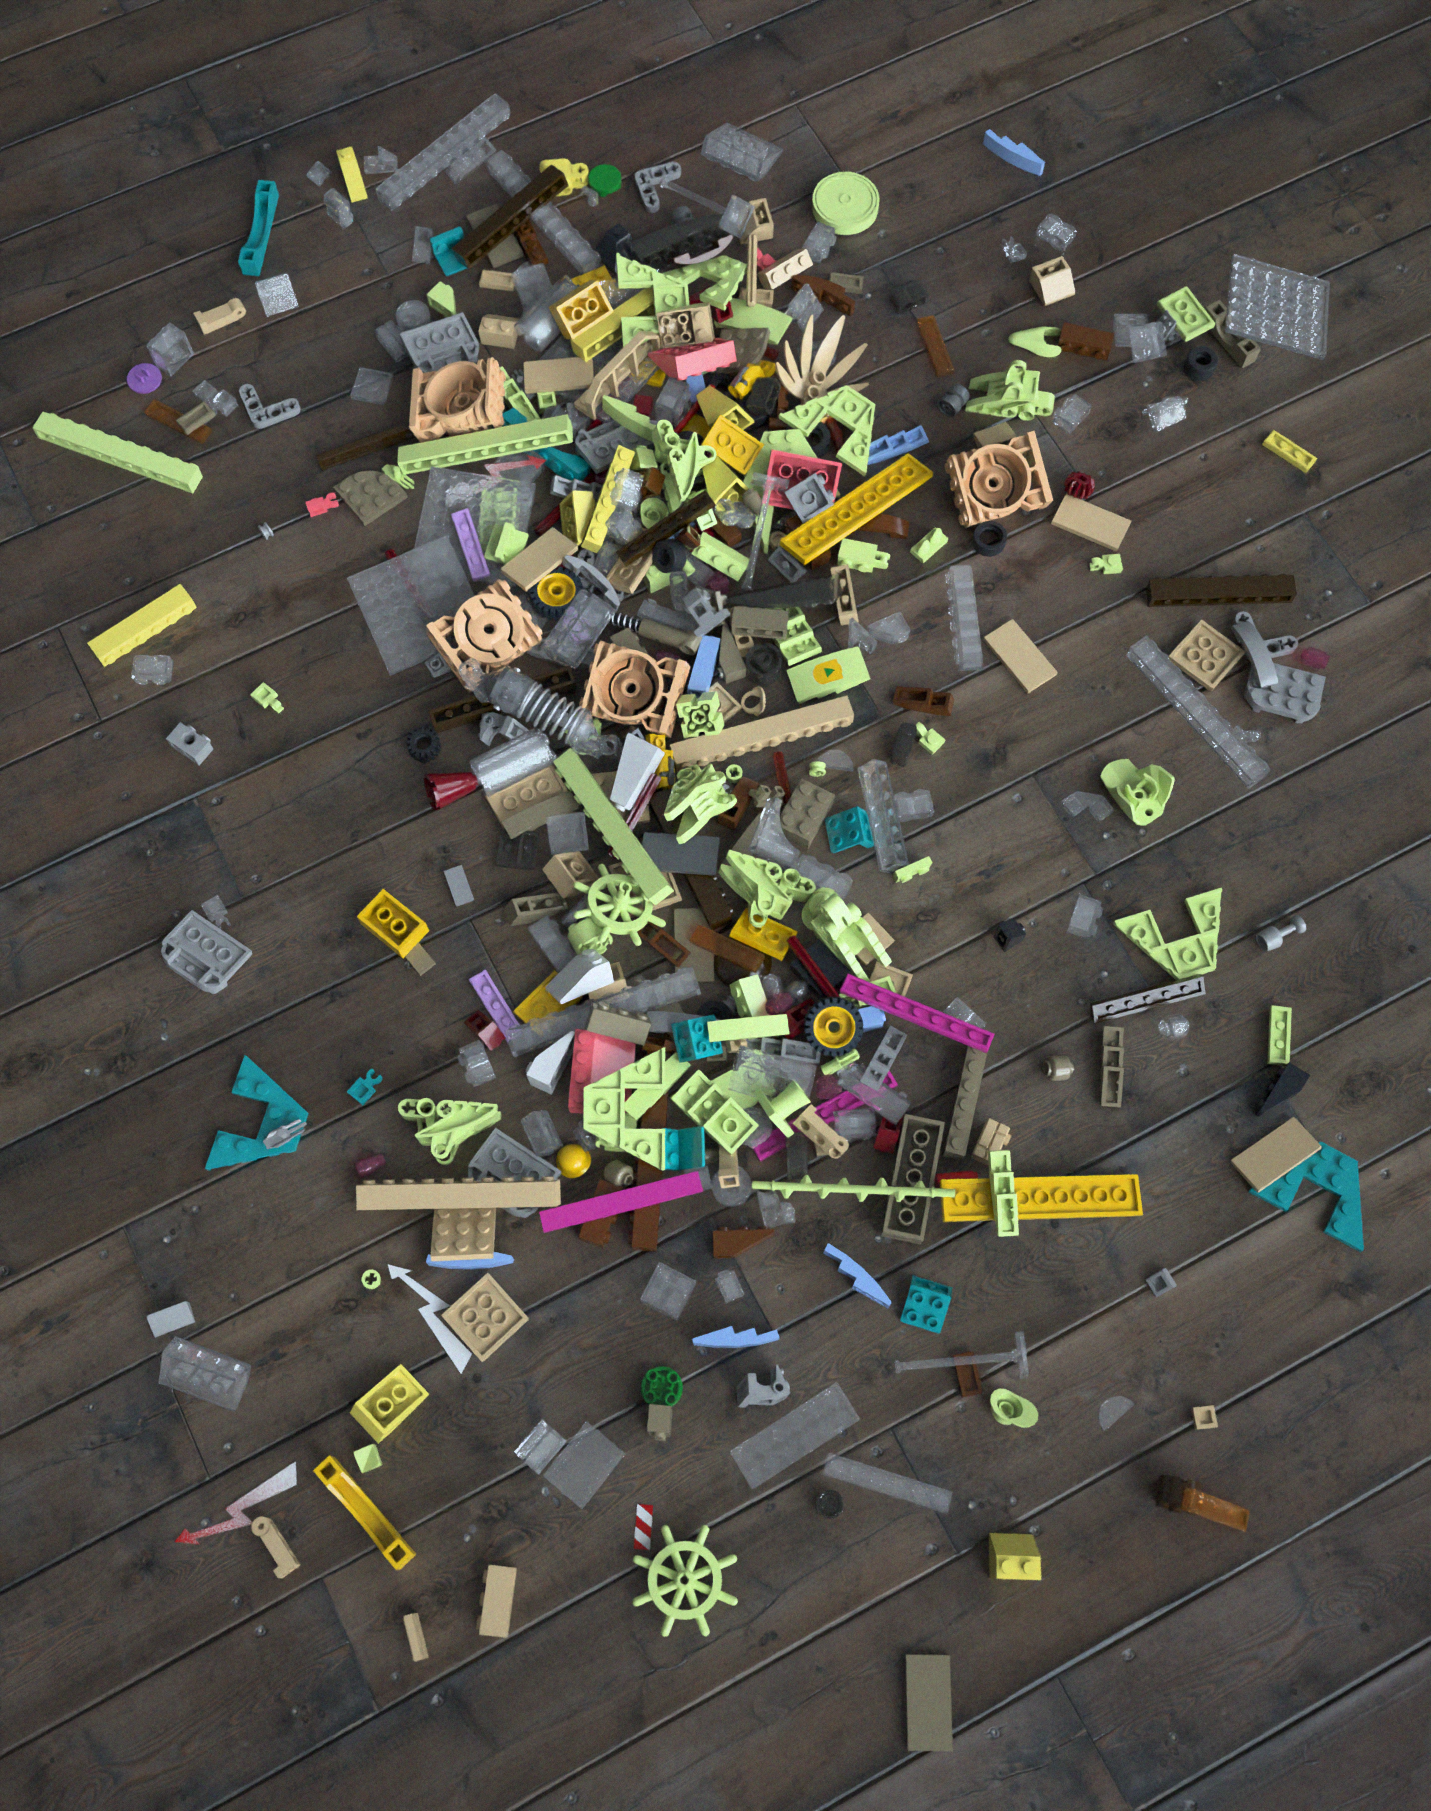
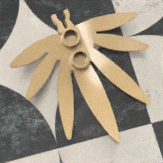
M813 315L809 317L800 349L801 378L788 341L784 342V357L789 375L778 362L775 363L776 372L785 389L801 400V406L810 400L826 396L829 393L826 389L836 383L853 366L867 346V343H864L847 355L826 377V372L839 342L845 315L839 318L824 338L816 353L810 372ZM860 383L848 386L856 392H859L860 390L868 386L869 383Z

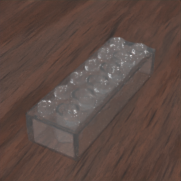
M836 1382L729 1451L751 1490H754L858 1422L860 1418L838 1382Z

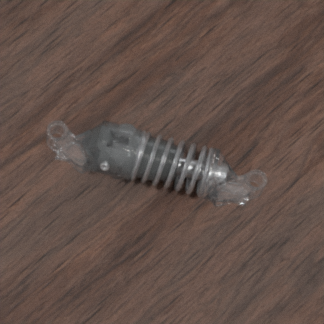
M474 658L467 659L459 666V674L466 682L465 688L473 691L480 702H489L494 705L493 708L497 710L502 709L504 713H509L517 718L523 716L526 718V722H534V727L539 723L543 725L542 731H545L547 726L553 722L554 724L549 732L550 735L554 734L558 725L561 726L562 729L557 739H561L565 730H568L565 744L570 746L575 754H589L599 759L601 755H612L619 748L620 739L616 735H598L589 709L578 706L574 710V701L566 705V697L558 700V693L551 694L550 688L544 690L542 684L538 685L528 675L520 673V669L506 666L490 673H483L479 662ZM466 665H470L473 671L469 672ZM606 741L613 743L614 748L608 747Z

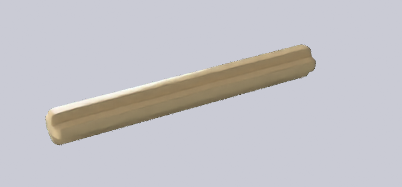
M749 235L747 246L746 303L748 307H754L756 305L757 236Z

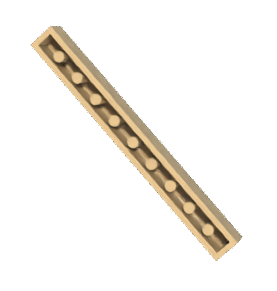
M843 696L727 728L717 735H702L670 744V750H673L674 766L677 772L694 764L706 766L709 762L724 761L727 757H738L749 751L756 752L767 746L774 747L785 741L792 742L803 736L810 737L821 731L828 732L839 726L846 727L853 723L854 713L848 696Z
M533 1176L521 1177V1180H514V1177H501V1181H494V1177L481 1178V1181H474V1178H461L462 1181H454V1178H443L442 1182H434V1178L422 1179V1182H415V1179H402V1183H395V1179H385L383 1183H375L373 1179L363 1180L362 1184L356 1185L357 1210L556 1207L561 1204L560 1179L554 1180V1176H542L541 1180H534Z

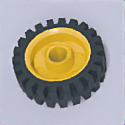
M558 567V570L553 569L530 588L532 607L537 614L540 613L541 617L545 618L547 616V620L554 618L555 621H559V618H562L563 621L566 620V616L569 618L573 617V613L577 614L578 608L581 609L584 600L583 585L579 576H575L573 571L570 573L568 568L563 570V567Z
M831 996L815 1002L805 1016L804 1031L808 1042L815 1050L827 1056H841L849 1053L860 1042L864 1025L862 1016L855 1005L844 998ZM833 1021L839 1023V1028L836 1031L828 1029L829 1024Z

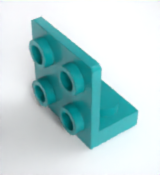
M461 227L430 238L432 252L445 276H450L466 269L464 265L457 261L451 249L464 238Z
M856 806L825 818L832 853H837L858 844L866 848L874 847L868 812Z
M715 1015L671 1024L679 1063L723 1053L721 1041H709L707 1022L716 1021Z
M703 1126L681 1130L662 1128L665 1129V1170L682 1171L705 1167Z
M913 1275L900 1321L940 1333L952 1297V1287Z

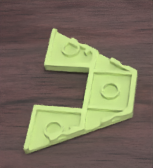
M616 253L618 289L653 288L655 316L621 317L624 347L639 331H650L659 335L656 313L688 306V283L676 280L670 275H663L656 272L654 268L640 265L637 261L628 260L620 256L619 253ZM645 339L641 344L645 343L650 339Z
M722 255L661 274L670 275L676 280H681L688 284L699 277L717 282V284L707 288L706 291L700 294V301L704 303L709 302L712 306L726 310L727 302L731 301L732 295L738 289L739 281L742 282L743 276L747 273V264Z
M846 385L837 391L827 393L824 397L815 398L806 402L805 405L796 406L791 411L779 414L778 418L794 429H800L805 437L809 436L826 413L854 431L838 451L836 457L863 476L866 475L875 404Z
M800 429L764 432L760 441L764 446L748 470L743 483L749 489L753 488L757 491L760 497H763L771 449L817 458ZM838 489L835 498H840V493Z
M1222 888L1185 899L1184 902L1198 932L1197 935L1165 944L1151 910L1115 920L1113 925L1175 980L1214 971L1217 961V938L1220 924L1219 913L1221 911Z
M662 1048L583 1088V1129L656 1168L665 1170V1129H624L625 1089H665V1048Z

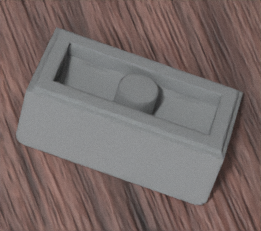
M780 546L768 559L791 583H794L807 572L793 556Z
M187 1301L146 1316L154 1337L195 1323L191 1305Z

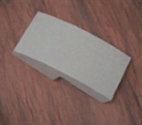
M440 653L425 662L434 678L452 671Z

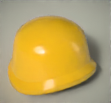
M569 1144L562 1147L556 1158L557 1168L567 1178L580 1177L586 1173L591 1164V1156L588 1150L578 1144Z

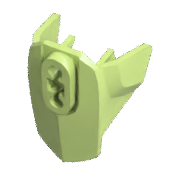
M1129 759L1116 760L1107 764L1100 776L1102 782L1125 814L1135 824L1146 826L1162 815L1175 780L1173 775L1161 766L1151 764L1137 769Z

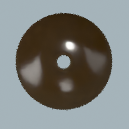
M731 937L726 939L715 953V972L719 980L729 988V985L737 980L758 975L761 984H763L771 972L772 958L770 955ZM741 956H745L747 959L745 961H741L739 958Z

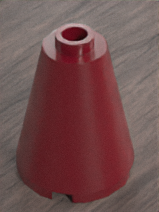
M471 772L428 773L424 775L426 778L423 780L426 795L433 801L430 802V805L435 811L476 790L478 785L476 775H472Z

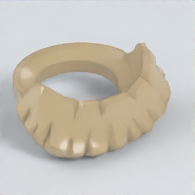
M757 686L752 691L744 694L741 699V706L746 713L758 716L764 711L766 696L763 688ZM753 695L760 698V703L754 708H747L744 704L749 696Z

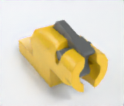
M762 360L759 365L748 363L746 367L742 366L738 375L728 386L729 392L735 398L739 397L740 399L747 395L749 391L759 393L776 371L775 363Z
M647 734L646 742L660 748L665 753L654 774L661 777V781L656 789L661 787L662 790L672 789L676 776L673 750H666L665 735Z

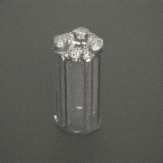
M567 275L561 277L514 325L519 336L523 335L525 338L523 341L535 352H542L561 332L549 306L580 287V285L576 286Z
M534 728L469 761L479 784L483 785L484 788L482 790L487 797L554 764L553 761L557 757L548 746L550 742L547 735L543 734L540 728Z

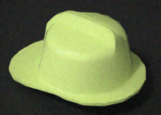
M648 498L641 504V521L648 529L669 515L667 505L660 499Z
M822 887L811 895L802 910V920L807 928L814 930L810 922L822 913L819 905L833 893L837 894L833 889Z
M997 1389L991 1394L990 1410L999 1423L1031 1427L1037 1422V1409L1028 1400L1006 1389Z

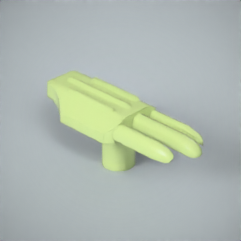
M386 464L381 469L383 473L405 489H414V486L410 483L415 484V482L407 475H404L399 466Z

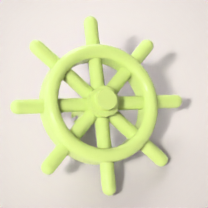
M599 864L598 869L602 877L596 880L591 887L580 882L573 884L575 889L588 894L586 901L587 909L575 911L573 917L579 919L590 916L592 921L602 929L598 938L599 942H605L609 933L618 935L630 934L633 943L639 946L641 945V939L637 931L642 929L647 922L660 927L666 925L663 919L651 914L653 903L651 901L647 902L641 895L643 890L634 885L631 880L633 877L631 874L630 876L609 874L606 866ZM608 888L611 896L600 891ZM630 891L634 892L637 896L630 898ZM596 898L607 904L597 906ZM642 903L643 910H640L631 905ZM611 911L609 918H607L602 913ZM628 913H631L639 918L632 921ZM621 916L623 922H617V917Z
M663 1525L661 1532L667 1546L656 1555L654 1560L651 1561L640 1555L633 1557L635 1564L649 1569V1591L635 1597L632 1601L633 1605L640 1606L648 1601H654L656 1606L667 1615L661 1629L662 1636L669 1635L675 1618L682 1620L695 1618L701 1634L707 1636L710 1631L703 1614L712 1608L717 1599L733 1606L738 1602L735 1596L721 1591V1569L735 1563L737 1556L731 1554L718 1561L716 1560L714 1555L703 1546L709 1531L707 1525L701 1526L695 1542H675L669 1527ZM679 1551H691L686 1567H684ZM671 1555L677 1571L661 1565L668 1556ZM701 1555L709 1565L693 1571L698 1557ZM661 1574L673 1581L658 1587L657 1575ZM713 1574V1587L698 1581V1579L706 1575ZM677 1589L670 1606L661 1596ZM693 1589L709 1595L703 1604L699 1605ZM685 1593L691 1610H679Z

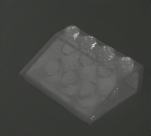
M725 123L705 135L701 155L705 156L709 161L720 163L722 167L733 169L737 174L747 176L752 181H759L765 177L782 154L783 148L736 126Z

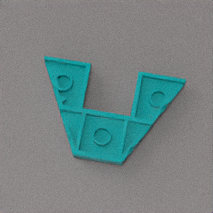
M244 1055L232 1094L269 1104L256 1140L218 1130L205 1167L208 1171L227 1165L232 1166L236 1163L255 1161L263 1157H273L281 1153L295 1152L301 1134L293 1137L289 1142L278 1148L267 1149L263 1140L267 1138L269 1132L282 1125L286 1126L300 1119L301 1122L288 1128L290 1130L306 1122L308 1112L252 1060Z
M1320 1141L1319 1144L1322 1147L1319 1151L1262 1191L1257 1193L1254 1188L1249 1190V1193L1286 1212L1302 1179L1304 1178L1339 1197L1323 1232L1359 1252L1364 1250L1358 1161Z

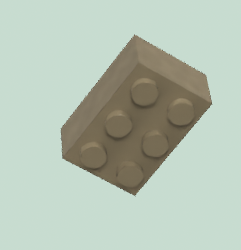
M801 778L775 824V833L808 849L834 804L835 794Z

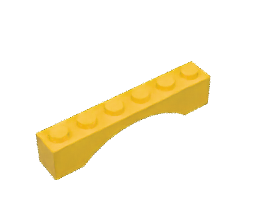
M329 1455L313 1470L325 1486L362 1525L382 1554L396 1570H401L416 1555L413 1549L334 1456Z

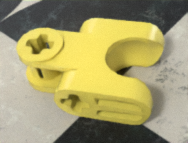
M562 158L543 160L539 165L541 173L551 164L564 173L569 186L557 196L569 195L572 193L573 188H583L589 184L588 167L583 163L571 164L568 159Z

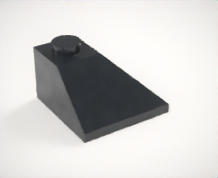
M620 223L604 234L594 251V254L615 275H617L616 253L631 261H637L641 258V254L630 233Z

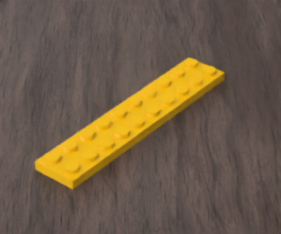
M908 453L835 502L834 505L780 540V546L805 565L933 477V471Z
M1138 1174L1014 1178L1018 1220L1143 1215ZM990 1178L940 1180V1188L955 1189V1197H941L943 1222L995 1220Z

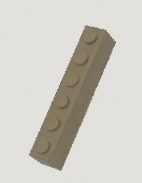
M968 1045L965 1051L943 1152L944 1157L963 1161L966 1154L987 1053Z

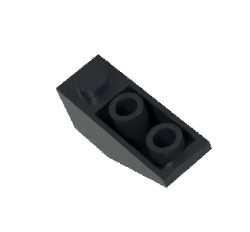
M1290 1062L1284 1067L1281 1065L1275 1074L1278 1078L1275 1083L1271 1082L1267 1087L1266 1092L1268 1094L1265 1099L1261 1098L1256 1106L1258 1111L1255 1115L1260 1117L1301 1092L1310 1075Z

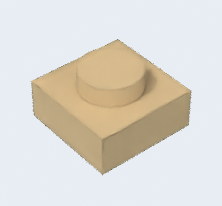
M1214 1405L1191 1408L1195 1430L1218 1427Z

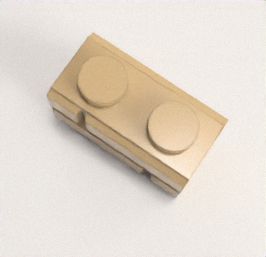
M988 1118L971 1158L989 1166L988 1151L1001 1150L1003 1145L1007 1146L1011 1135L1008 1134L1010 1128Z

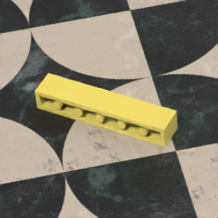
M653 288L643 289L614 309L612 314L576 338L570 339L573 353L587 362L622 338L621 317L654 316Z
M620 445L615 450L583 538L582 548L598 553L602 547L634 457V451Z
M179 584L87 644L105 667L115 662L122 655L129 653L131 649L139 644H143L153 635L160 633L170 624L176 623L184 615L190 614L197 607L183 586Z

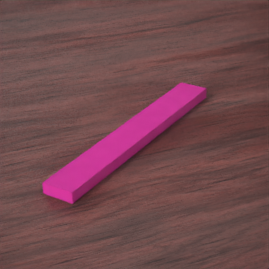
M847 974L840 989V993L984 1053L988 1052L995 1035L851 974Z
M889 1070L878 1091L860 1082L816 1106L817 1110L814 1113L826 1124H829L893 1089L898 1084ZM798 1117L787 1122L794 1132L789 1138L779 1128H776L750 1143L759 1161L806 1136L793 1124Z
M695 1171L540 1211L539 1214L543 1231L546 1233L703 1192L699 1173Z

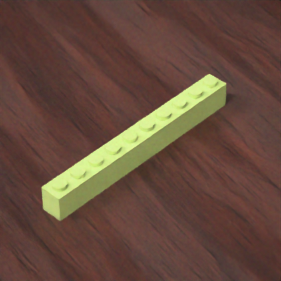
M42 412L33 426L36 435L42 440L190 493H194L203 477L199 467L193 463H186L177 457L172 458L162 452L152 451L146 446H138L132 441L121 440L115 435H107L101 430L90 429L84 424H76L70 419H62L53 413Z
M568 414L402 446L398 447V465L405 475L572 443L573 427Z
M570 748L554 760L553 763L557 767L555 769L556 773L561 778H565V786L570 791H574L575 795L573 797L579 805L583 804L585 807L583 811L589 819L592 817L594 820L593 826L598 832L601 831L604 834L602 839L608 846L611 845L613 847V855L618 860H622V868L628 874L631 873L633 876L631 880L634 885L643 890L641 892L643 898L647 902L651 901L657 905L674 890L578 754Z

